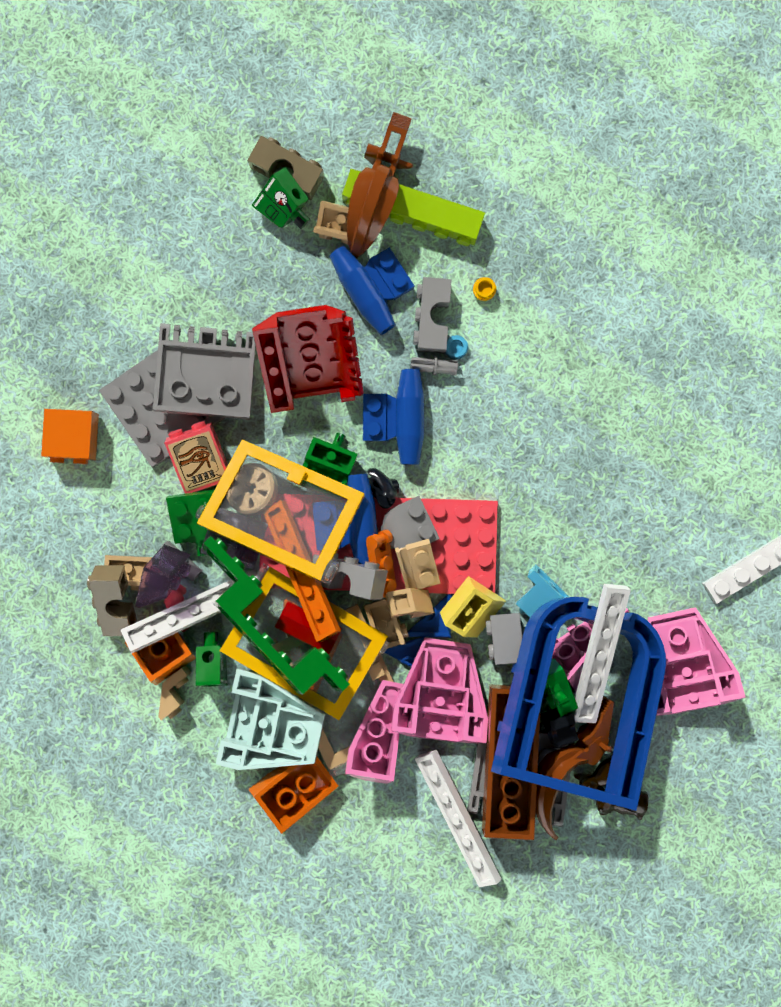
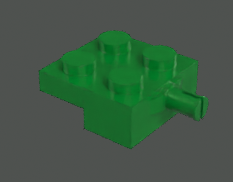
M336 433L332 444L313 437L302 466L347 485L348 475H351L358 454L341 447L346 437L344 434L340 437V433ZM305 480L302 481L301 485H298L337 501L341 500V496Z
M214 490L172 495L166 498L174 543H195L197 556H201V554L202 556L207 555L203 550V543L210 536L214 539L222 538L197 524ZM218 510L214 518L222 521L221 512Z
M553 658L543 698H545L551 710L555 709L560 716H563L578 709L564 669Z

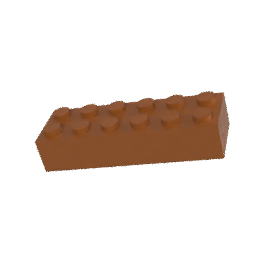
M489 684L482 831L486 838L534 840L537 784L491 772L500 734L497 728L499 721H503L511 685ZM540 712L526 768L527 771L537 773Z

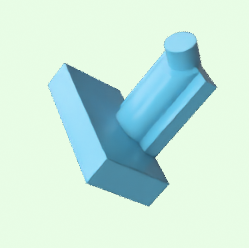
M535 564L529 570L527 576L535 585L516 602V605L520 607V614H527L531 617L543 604L554 599L570 596Z

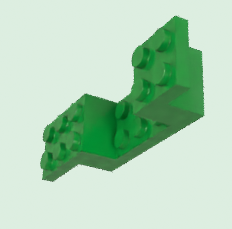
M210 536L203 543V550L234 582L215 601L214 605L297 694H304L321 677L335 691H344L350 685L346 681L348 675L339 666L336 668L329 662L331 657L322 648L317 649L314 647L309 649L298 661L290 666L289 664L292 660L283 651L277 652L272 647L275 642L265 632L260 634L255 629L257 623L249 614L245 616L241 614L262 594L263 591L260 588L263 585L254 575L249 577L244 572L245 565L236 556L232 559L228 555V547L219 538L214 540Z

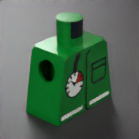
M285 167L271 176L252 204L257 211L280 228L293 221L302 229L310 221V218L301 210L307 203L308 197Z
M205 632L204 646L196 647V686H228L226 654L220 652L222 646L218 645V632ZM213 653L214 659L209 662V656Z

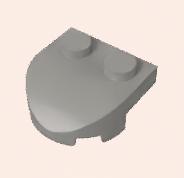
M420 496L392 508L384 515L381 531L387 529L392 533L391 549L397 547L399 549L406 547L405 545L429 539L430 543L440 539Z

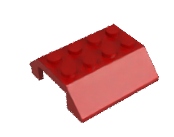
M328 305L276 312L252 328L271 413L294 410V399L340 392L341 402L354 401L355 396L364 394L362 378H359L361 376L359 358L356 357L358 356L356 337H353L355 334L353 318L346 316L345 311Z

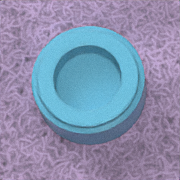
M459 335L449 337L447 339L446 355L456 360L464 357L468 350L467 341Z

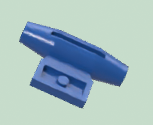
M345 246L334 250L329 256L342 286L360 314L380 335L393 329L396 324L385 300H396L413 290L415 285L390 247L371 257L365 267Z
M419 369L401 370L396 398L388 394H363V441H389L396 437L401 465L420 464L424 441L425 398Z
M367 474L348 475L347 486L364 493L365 496L338 549L350 544L353 557L359 559L358 563L365 564V561L369 562L366 539L368 536L378 534L375 501ZM339 501L312 503L317 551L323 550L345 506L344 503Z

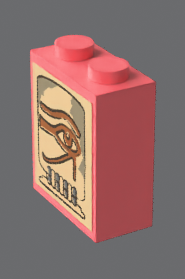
M205 421L198 422L191 426L192 429L184 432L182 429L172 431L164 442L185 494L217 485L228 466L212 422L205 424Z

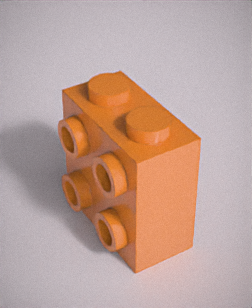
M44 409L41 456L50 458L49 462L64 463V459H73L74 464H88V460H96L99 414L93 411Z

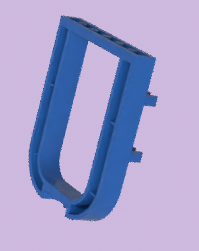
M566 597L551 600L540 606L533 613L525 627L517 663L512 665L511 673H514L503 721H499L497 728L500 734L491 772L637 811L666 669V654L663 642L656 629L645 618L633 612L625 613L620 634L629 641L633 657L605 791L527 771L528 759L560 627L572 618L594 624L598 607L588 605L589 598Z

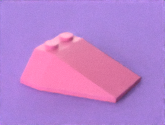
M696 607L648 617V622L656 629L663 642L666 654V669L656 716L714 707L746 698L739 672Z
M424 638L394 704L391 731L410 737L440 741L486 743L488 716L471 644Z

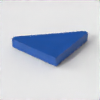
M447 594L433 607L434 614L424 616L408 631V635L411 637L451 638V629L445 626L440 611L451 599L452 594Z
M425 637L406 641L404 645H397L385 649L383 652L411 667Z

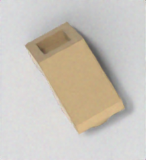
M407 588L386 593L391 618L409 614L410 618L434 614L428 590Z
M186 665L162 683L158 715L161 721L167 716L172 719L182 711L179 706L184 703V700L174 689V686L178 690L189 681L187 676L192 672Z

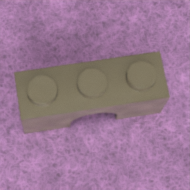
M260 136L247 160L251 169L268 178H271L274 172L281 167L290 168L293 171V178L310 201L324 179V171L318 162L311 159L309 161L305 160L299 152L291 148L287 150L281 147V144L271 137L267 139Z
M95 565L92 574L88 576L87 587L92 592V606L97 611V625L101 627L103 636H123L121 629L137 621L133 602L118 601L123 600L128 587L124 565Z

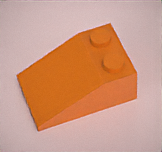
M316 756L314 764L278 767L265 775L248 790L282 834L339 786Z

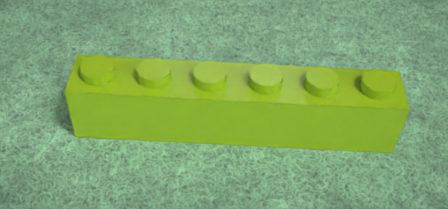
M350 169L342 192V200L346 203L347 207H349L355 181L361 172L355 169ZM399 184L397 197L389 218L390 221L396 224H403V222L411 224L412 228L417 231H432L435 236L442 239H447L448 237L456 239V242L463 246H470V244L475 246L485 212Z

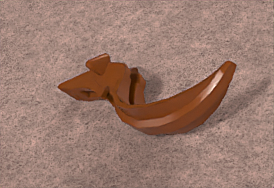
M396 112L392 114L382 146L378 147L368 143L364 158L373 167H366L359 173L352 190L347 216V239L350 252L356 259L372 245L391 213L399 190L398 178L394 177L396 169H411L413 167L412 163L400 159V153L412 118ZM392 132L401 135L395 154L386 152ZM382 161L390 163L391 166L387 167L381 165Z
M603 696L597 722L586 723L580 726L577 732L579 740L575 744L572 743L569 746L546 754L538 765L537 773L565 780L567 775L578 765L587 763L596 765L605 751L612 752L614 748L608 746L614 702ZM537 785L535 812L538 821L546 833L557 840L559 837L555 834L552 827V810L559 790Z

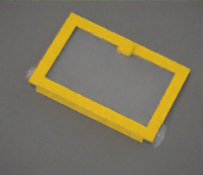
M241 440L206 507L201 505L198 508L196 519H198L197 524L208 531L329 585L339 567V562L333 560L365 494L252 443Z
M263 563L255 576L263 585L260 588L263 592L242 612V615L249 614L257 623L255 629L260 634L265 632L275 642L272 647L277 652L283 651L292 660L289 664L292 666L309 649L314 647L275 628L287 601L301 608L302 606L291 579ZM329 601L338 625L342 628L330 654H328L331 657L329 662L333 667L337 668L339 666L348 675L346 681L350 685L344 691H335L321 677L304 694H297L235 626L221 647L220 652L340 720L378 653L383 655L390 642L386 641L388 637L386 634Z

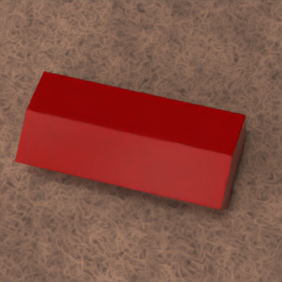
M287 601L275 625V628L313 647L322 648L328 654H330L340 634L339 632L323 642H316L303 608Z

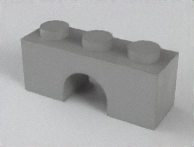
M423 277L422 284L417 285L416 298H421L420 307H416L415 321L419 322L418 331L414 330L413 345H417L418 352H446L448 326L435 324L431 319L430 312L436 307L449 306L452 279Z
M335 554L320 581L322 587L328 589L342 588L343 579L348 575L351 582L349 594L369 600L383 599L388 570L380 569V564L365 561V564L358 563V558L344 556V559L338 558L339 554ZM314 555V564H316L320 555Z

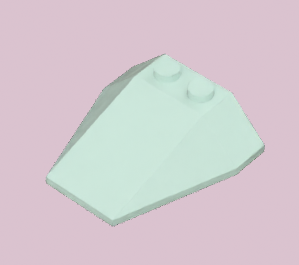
M236 669L231 692L236 694L227 736L220 742L216 765L236 770L314 764L325 714L262 675Z

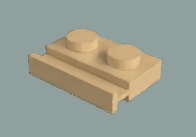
M429 539L405 545L406 547L395 548L406 589H422L441 584Z

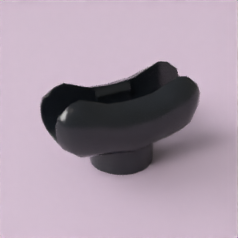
M376 468L368 469L367 473L371 476L369 477L371 490L378 504L382 508H390L399 493L398 481L396 479H389L382 471Z

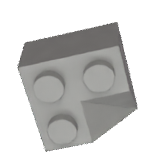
M520 613L490 615V620L486 621L487 635H492L493 644H488L489 659H494L495 665L517 663L522 642Z

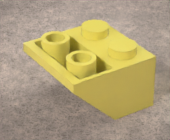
M468 576L440 611V615L445 626L463 637L477 638L486 627V621L490 620V615H496L506 601Z

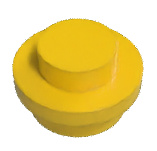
M488 277L479 278L473 286L474 296L481 301L492 299L496 293L495 282Z

